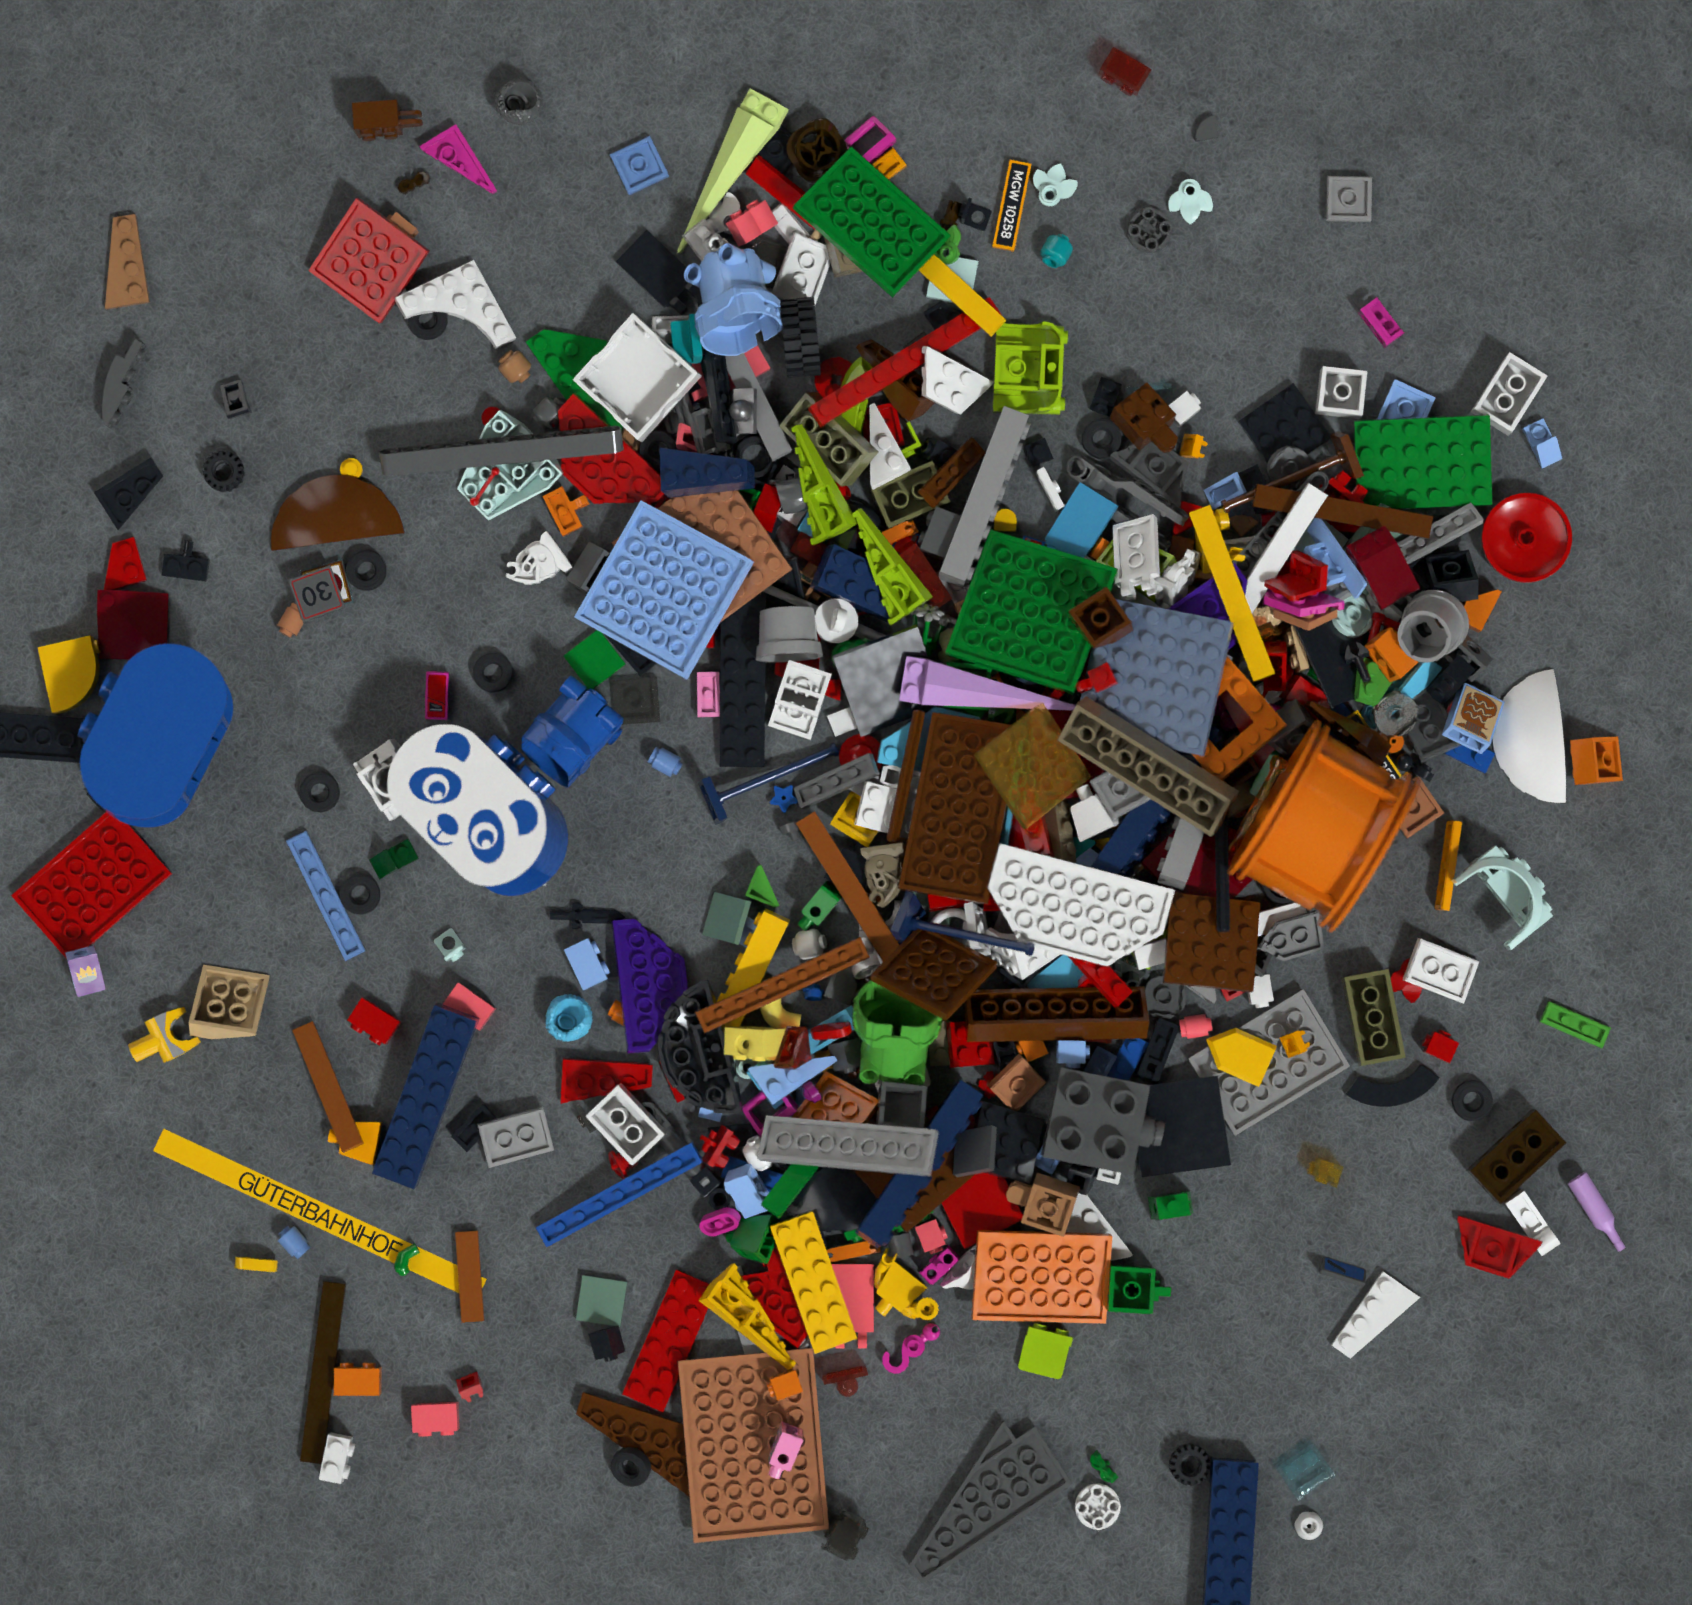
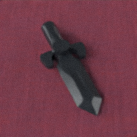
M579 903L572 904V911H550V920H571L572 929L582 928V924H577L575 920H581L582 923L612 924L613 920L625 918L617 910L583 909L582 912H575L576 909L583 908V905Z

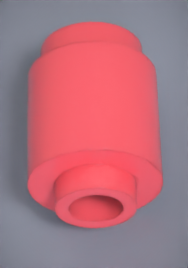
M1206 1014L1186 1016L1184 1019L1179 1020L1181 1037H1187V1039L1209 1036L1208 1031H1212L1211 1018H1206Z

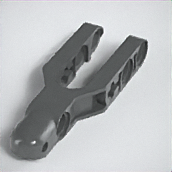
M1075 455L1067 463V471L1072 478L1118 505L1111 518L1118 524L1139 518L1117 502L1116 493L1119 488L1125 489L1143 503L1150 504L1160 511L1163 517L1167 516L1182 526L1189 518V515L1183 509L1139 478H1119L1105 467L1094 463L1084 455ZM1077 464L1081 471H1076L1074 465ZM1158 532V547L1167 552L1171 546V541Z

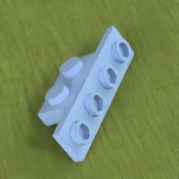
M1314 518L1307 532L1316 544L1306 546L1302 552L1328 565L1327 586L1343 582L1355 599L1358 598L1367 586V582L1323 520Z

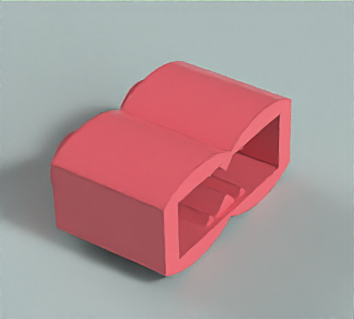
M756 199L746 205L747 210L744 212L740 209L730 215L731 220L726 222V225L738 247L752 241L778 224L766 200L758 202Z

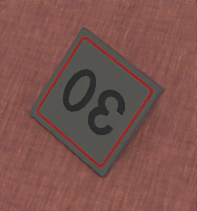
M331 565L288 580L303 623L346 608Z

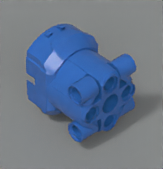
M572 675L560 687L559 691L562 694L545 713H539L529 729L521 737V742H523L521 744L522 752L540 770L565 788H569L578 776L587 771L590 767V761L606 743L612 745L623 731L620 727L624 720L620 714L607 705L608 702L598 692L591 688L588 689Z

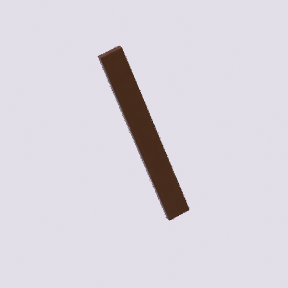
M1256 484L1252 507L1289 513L1301 492ZM1331 497L1325 499L1314 516L1317 519L1371 529H1379L1385 525L1389 532L1426 539L1430 537L1433 516Z

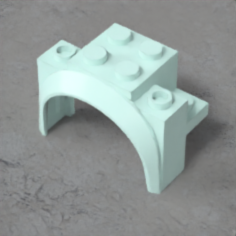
M1493 846L1479 858H1475L1470 862L1469 866L1451 881L1457 886L1475 873L1480 877L1521 928L1503 944L1507 950H1512L1553 917L1550 912L1552 908L1544 899L1542 900V896L1546 893L1543 890L1545 885L1537 876L1534 878L1529 872L1531 868L1524 859L1519 860L1518 857L1509 860L1508 853L1502 847ZM1496 869L1493 874L1490 872V870ZM1528 905V910L1523 913L1522 909Z

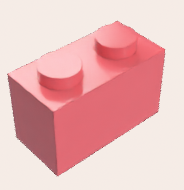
M459 982L443 1003V1005L480 1018L476 1027L479 1031H481L496 1010L495 1007Z
M458 1402L418 1403L411 1405L412 1433H418L419 1437L432 1436V1432H441V1435H454V1431L460 1429Z

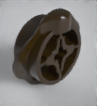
M827 118L811 120L805 126L796 130L790 136L787 143L788 158L795 166L798 174L809 183H816L848 150L846 142L839 134L837 128ZM817 134L814 142L800 143L806 136ZM824 136L831 141L834 150L825 145ZM818 142H819V146H818V147H819V151H821V152H820V154H819V155L817 156V158H816V154H815L814 148H815V146H817V144H818ZM800 150L810 157V164L802 158ZM834 158L830 164L818 167L820 159Z

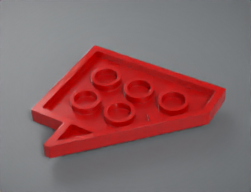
M785 1269L740 1275L748 1283V1289L754 1299L759 1301L775 1328L774 1331L798 1348L808 1334Z

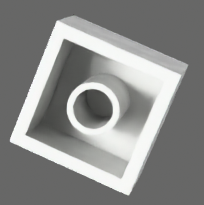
M1323 366L1319 374L1315 414L1360 419L1363 416L1367 371Z

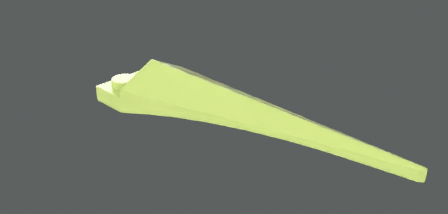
M749 89L741 106L735 112L685 233L702 219H707L741 173L778 131L789 109ZM682 238L677 250L679 254L688 245L684 238Z

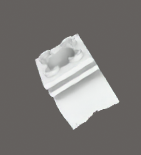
M389 739L386 743L353 764L358 772L357 776L371 794L380 811L385 813L389 821L400 816L390 801L387 788L388 772L391 763L401 747L395 739Z

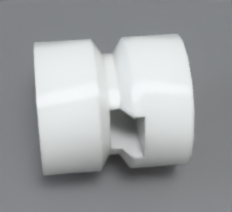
M862 937L861 939L870 958L851 966L855 979L871 976L881 965L876 954H872L874 949L867 937Z

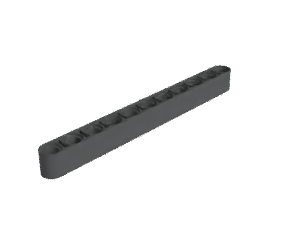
M607 426L387 448L379 451L383 475H399L612 454L623 451L624 447L621 427Z

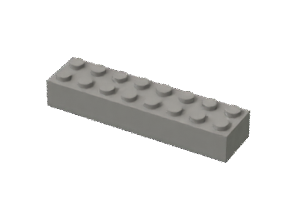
M1006 406L1003 407L938 579L961 588L964 587L965 583L970 584L975 570L971 566L973 562L978 563L983 549L979 545L987 540L991 529L988 522L994 521L999 508L996 505V501H1002L1007 487L1003 483L1005 480H1010L1015 464H1012V460L1017 461L1023 446L1022 443H1019L1020 439L1025 440L1031 425V423L1027 422L1029 415Z

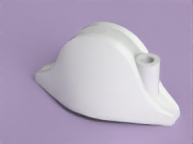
M976 1245L963 1254L941 1282V1286L944 1289L951 1287L973 1289Z

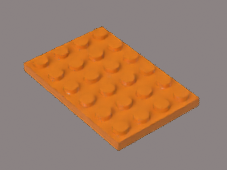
M977 1230L972 1320L1106 1324L1113 1236L1103 1233L1065 1232L1063 1237L1051 1232Z

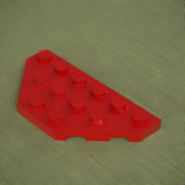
M575 393L558 410L560 431L609 426ZM624 439V450L618 453L561 458V469L564 472L562 475L593 504L640 502V500L651 503L657 502L664 495L661 491L660 473Z

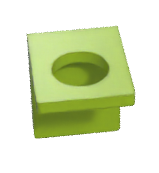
M910 421L906 423V426L915 444L901 450L905 459L915 455L914 450L921 447V443Z

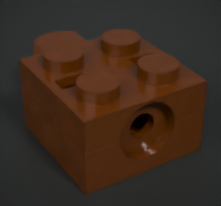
M397 99L352 103L354 131L358 138H362L363 141L376 140L375 137L382 136L388 140L397 139L398 135H403L402 128L420 127L423 125L421 119H415L422 117V111H401Z
M1147 382L1114 407L1110 419L1138 450H1141L1152 441L1160 451L1166 453L1172 451L1177 443L1178 437L1170 428L1177 414Z

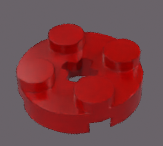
M842 357L829 358L820 364L821 375L814 376L815 388L818 394L824 398L841 388L842 384L839 386L836 383L831 384L833 380L832 375H841L842 379L840 381L842 383L852 363Z

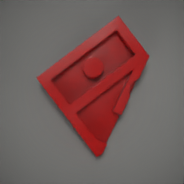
M135 537L112 543L104 590H116L147 581Z

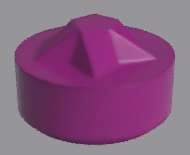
M808 1080L802 1085L805 1099L812 1101L814 1104L821 1100L820 1093L811 1081Z

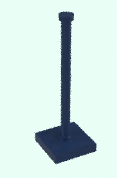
M832 743L830 747L721 793L719 791L716 792L710 776L702 779L698 785L715 825L728 818L722 806L724 804L723 801L832 755L836 757L839 755L835 743Z
M908 891L904 895L890 930L899 945L914 930L922 929L1024 952L1027 956H1032L1035 949V944L1032 942L1026 944L924 921L926 916L924 908L915 893Z

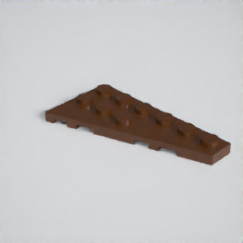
M586 1392L582 1393L576 1415L622 1448L633 1447L644 1452L651 1463V1470L658 1473L689 1497L683 1423Z

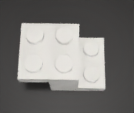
M789 660L768 726L811 740L832 674Z

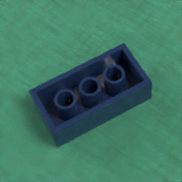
M835 544L826 546L810 587L835 599H843L854 608L889 623V616L886 607L882 605L881 600L883 598L879 586L875 584L868 560Z

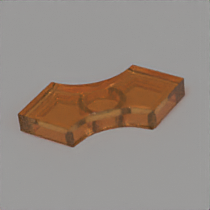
M1270 621L1257 627L1263 644L1266 641H1281L1287 630L1283 623L1273 626Z

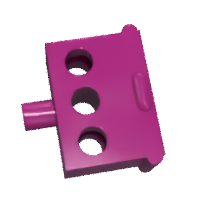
M948 1245L938 1255L935 1254L929 1260V1264L919 1273L930 1285H933L959 1261L960 1257ZM946 1254L951 1255L952 1258L950 1261L944 1260V1256ZM930 1269L935 1271V1275L932 1277L927 1274Z

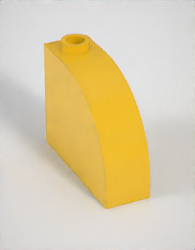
M85 636L37 647L52 713L60 714L71 711L83 704L93 693L99 678L100 669L97 653L101 652L98 640H94L92 636Z

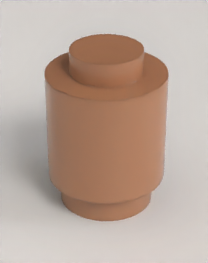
M292 603L290 607L286 608L277 624L280 628L279 632L289 638L292 635L297 636L304 624L296 604Z

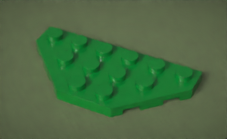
M543 329L526 341V344L566 401L575 393L609 426H620L622 432V425L614 419L613 415L573 381L575 376L593 356L604 349L608 344L606 340Z

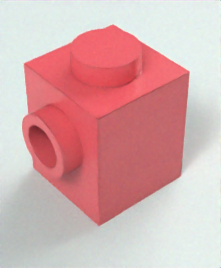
M936 1218L915 1226L924 1252L929 1251L931 1255L943 1250L942 1246L946 1245L944 1239H947L948 1236L944 1226H938Z

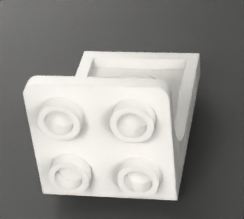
M991 927L986 930L987 935L1018 942L1014 933H1000ZM989 945L993 954L992 959L997 962V966L1004 968L1011 975H1015L1021 980L1060 955L1059 953L1035 947L1033 955L1027 956L1024 952Z

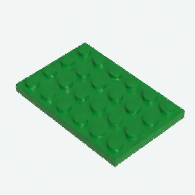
M852 147L793 206V209L892 298L951 237L948 232Z
M1490 415L1354 420L1355 453L1364 476L1356 479V486L1360 484L1368 490L1365 498L1362 500L1364 504L1378 506L1381 503L1390 506L1392 509L1466 506L1469 503H1472L1473 506L1492 505Z

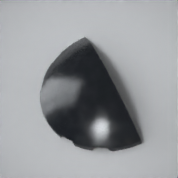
M705 980L685 990L668 1008L658 1037L660 1063L671 1086L676 1088L684 1096V1099L692 1105L712 1110L714 1113L742 1112L741 1094L733 1055H724L725 1024L704 1033L695 1013L717 1002L709 981Z
M824 1167L809 1179L786 1210L793 1217L813 1211L820 1231L845 1230L849 1232L858 1228L877 1198L853 1169Z

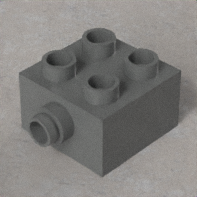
M1058 1067L1041 1156L1133 1175L1138 1146L1148 1148L1150 1144L1152 1146H1160L1164 1133L1165 1122L1155 1121V1116L1145 1115L1150 1085Z

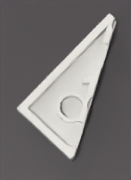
M875 403L869 405L870 444L878 451L877 455L870 462V485L872 490L911 470Z

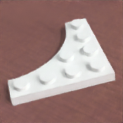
M474 260L395 297V302L405 319L420 314L444 312L475 324L490 340L495 349L516 339Z

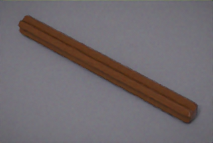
M914 710L912 713L887 834V840L897 843L900 839L925 718V712L920 710Z

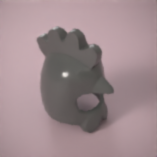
M795 469V477L790 480H769V483L777 488L784 514L798 513L808 509L807 503H804L798 469Z

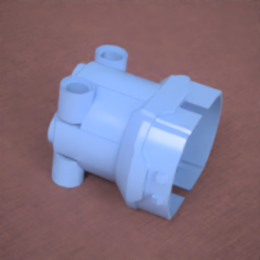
M726 243L720 247L719 251L706 254L700 265L696 263L689 264L684 271L685 281L700 288L703 304L698 307L695 314V326L700 336L701 345L711 353L723 356H738L758 345L756 339L758 332L762 331L763 339L766 341L783 330L780 300L767 291L765 283H770L775 278L776 269L772 264L760 259L753 249H740L730 243Z

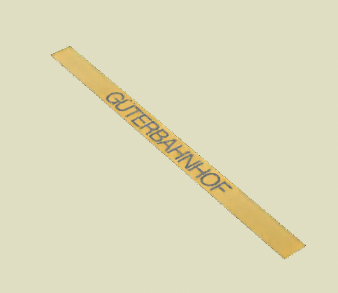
M163 1129L153 1150L390 1262L395 1263L397 1254L412 1245L166 1129ZM418 1247L420 1253L409 1259V1270L459 1293L458 1266ZM482 1277V1289L487 1280L484 1277Z

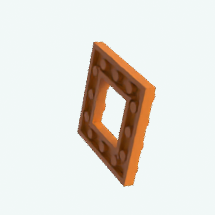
M1229 657L1225 661L1218 697L1227 690L1254 723L1221 751L1208 739L1204 756L1192 754L1207 772L1222 781L1287 726Z

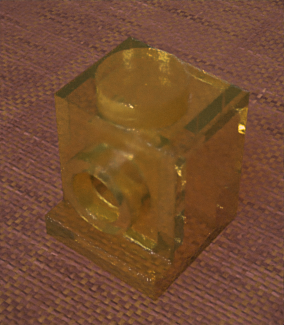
M1315 1157V1160L1309 1163L1307 1174L1315 1176L1314 1181L1326 1185L1328 1181H1331L1330 1186L1337 1188L1343 1166Z

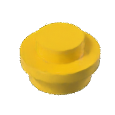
M354 458L344 460L340 466L341 475L359 478L363 471L361 463Z

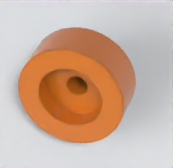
M1397 731L1386 732L1387 742L1391 745L1388 753L1400 751L1404 745L1403 736Z

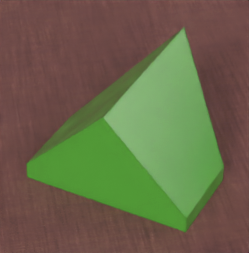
M762 865L757 866L745 896L774 908L779 907V903Z

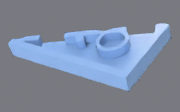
M835 1056L754 1066L747 1070L770 1104L774 1105L837 1062Z

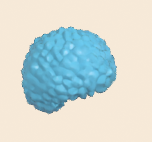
M572 994L555 997L551 1001L545 1015L547 1031L556 1040L564 1042L578 1040L589 1032L593 1021L590 1005L580 996Z

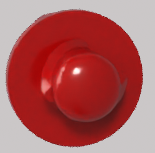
M857 734L849 737L842 744L839 751L840 765L842 766L868 753L873 754L876 762L880 743L869 735L860 737ZM876 762L879 771L882 766V763Z

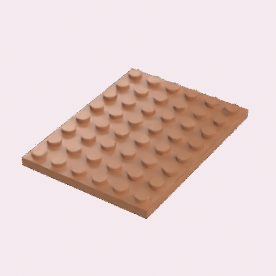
M813 1348L786 1350L790 1358L796 1362L793 1369L796 1370L803 1392L779 1401L776 1400L775 1396L770 1397L766 1384L770 1383L769 1377L789 1370L766 1352L678 1361L694 1543L829 1529ZM781 1422H785L803 1429V1442L791 1471L784 1470L781 1479H776L768 1475L771 1468L769 1453Z

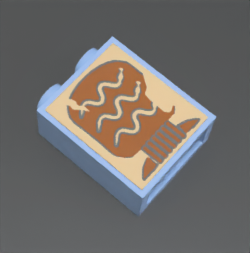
M1464 683L1455 694L1442 735L1482 754L1491 745L1505 702L1494 695L1479 690L1474 685Z

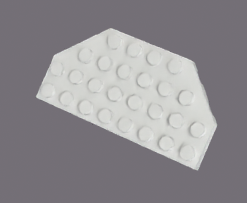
M1000 843L987 886L1018 942L1026 944L1032 942L1036 948L1104 966L1111 965L1126 954L1128 955L1145 943L1163 934L1175 891L1170 888Z

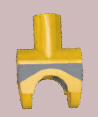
M185 1007L162 1013L144 1022L150 1034L128 1044L129 1050L136 1062L159 1052L163 1063H166L185 1054L201 1043L199 1037L183 1041L173 1034L174 1022L179 1016L187 1013Z

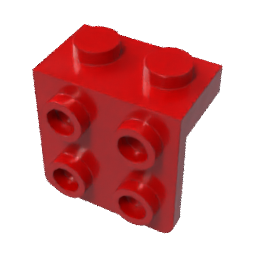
M1296 550L1291 552L1290 573L1265 580L1264 586L1273 593L1286 597L1289 601H1298L1306 596H1314L1318 592L1327 589L1328 565Z

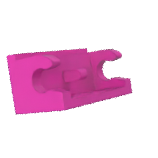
M1377 297L1359 310V316L1384 348L1404 334V331L1394 321Z

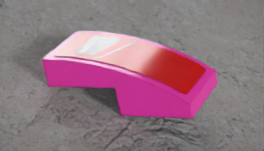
M426 672L425 719L448 720L449 672Z

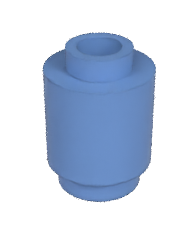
M655 747L648 760L652 768L669 777L672 774L677 775L683 765L680 762L681 757L658 747Z
M287 1226L278 1234L280 1236L278 1242L291 1256L294 1255L296 1259L300 1258L311 1248L308 1245L309 1241L295 1226L292 1228Z

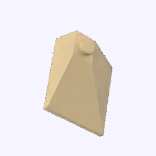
M203 965L189 1019L190 1036L207 1039L256 1036L270 975Z

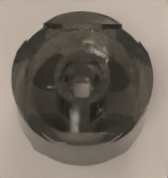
M840 1507L838 1509L840 1515L835 1514L833 1516L829 1529L825 1532L824 1537L828 1539L826 1544H821V1549L845 1561L848 1559L854 1560L859 1550L856 1546L860 1539L863 1540L866 1537L869 1527L866 1526V1519Z

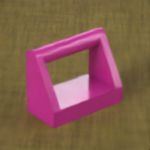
M874 115L844 140L849 149L852 144L873 126H876L885 137L862 156L870 164L896 143V137Z
M762 1091L742 1106L744 1114L760 1137H762L764 1123H761L751 1110L766 1099ZM788 1094L782 1098L786 1105L772 1116L790 1117L797 1112L798 1104Z

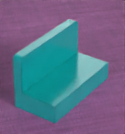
M689 314L688 320L672 321L670 323L673 349L689 364L701 363L703 356L700 336L695 326V314Z

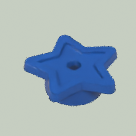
M776 785L773 787L775 796L769 803L771 805H779L783 813H786L789 805L798 803V800L792 795V785L784 789Z

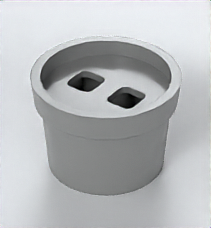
M1426 590L1418 593L1406 605L1398 628V641L1402 650L1410 658L1425 663L1434 662L1444 655L1451 653L1463 643L1469 629L1467 612L1462 603L1447 592ZM1435 618L1438 619V621L1442 624L1443 628L1440 627ZM1426 622L1432 631V634L1426 637H1422L1416 628L1417 625Z
M787 606L760 611L759 645L756 646L757 661L782 663L791 660L799 662L823 657L822 646L818 642L813 608Z

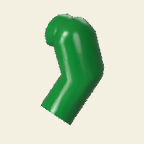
M415 1243L397 1254L394 1269L400 1276H405L409 1273V1259L420 1253Z

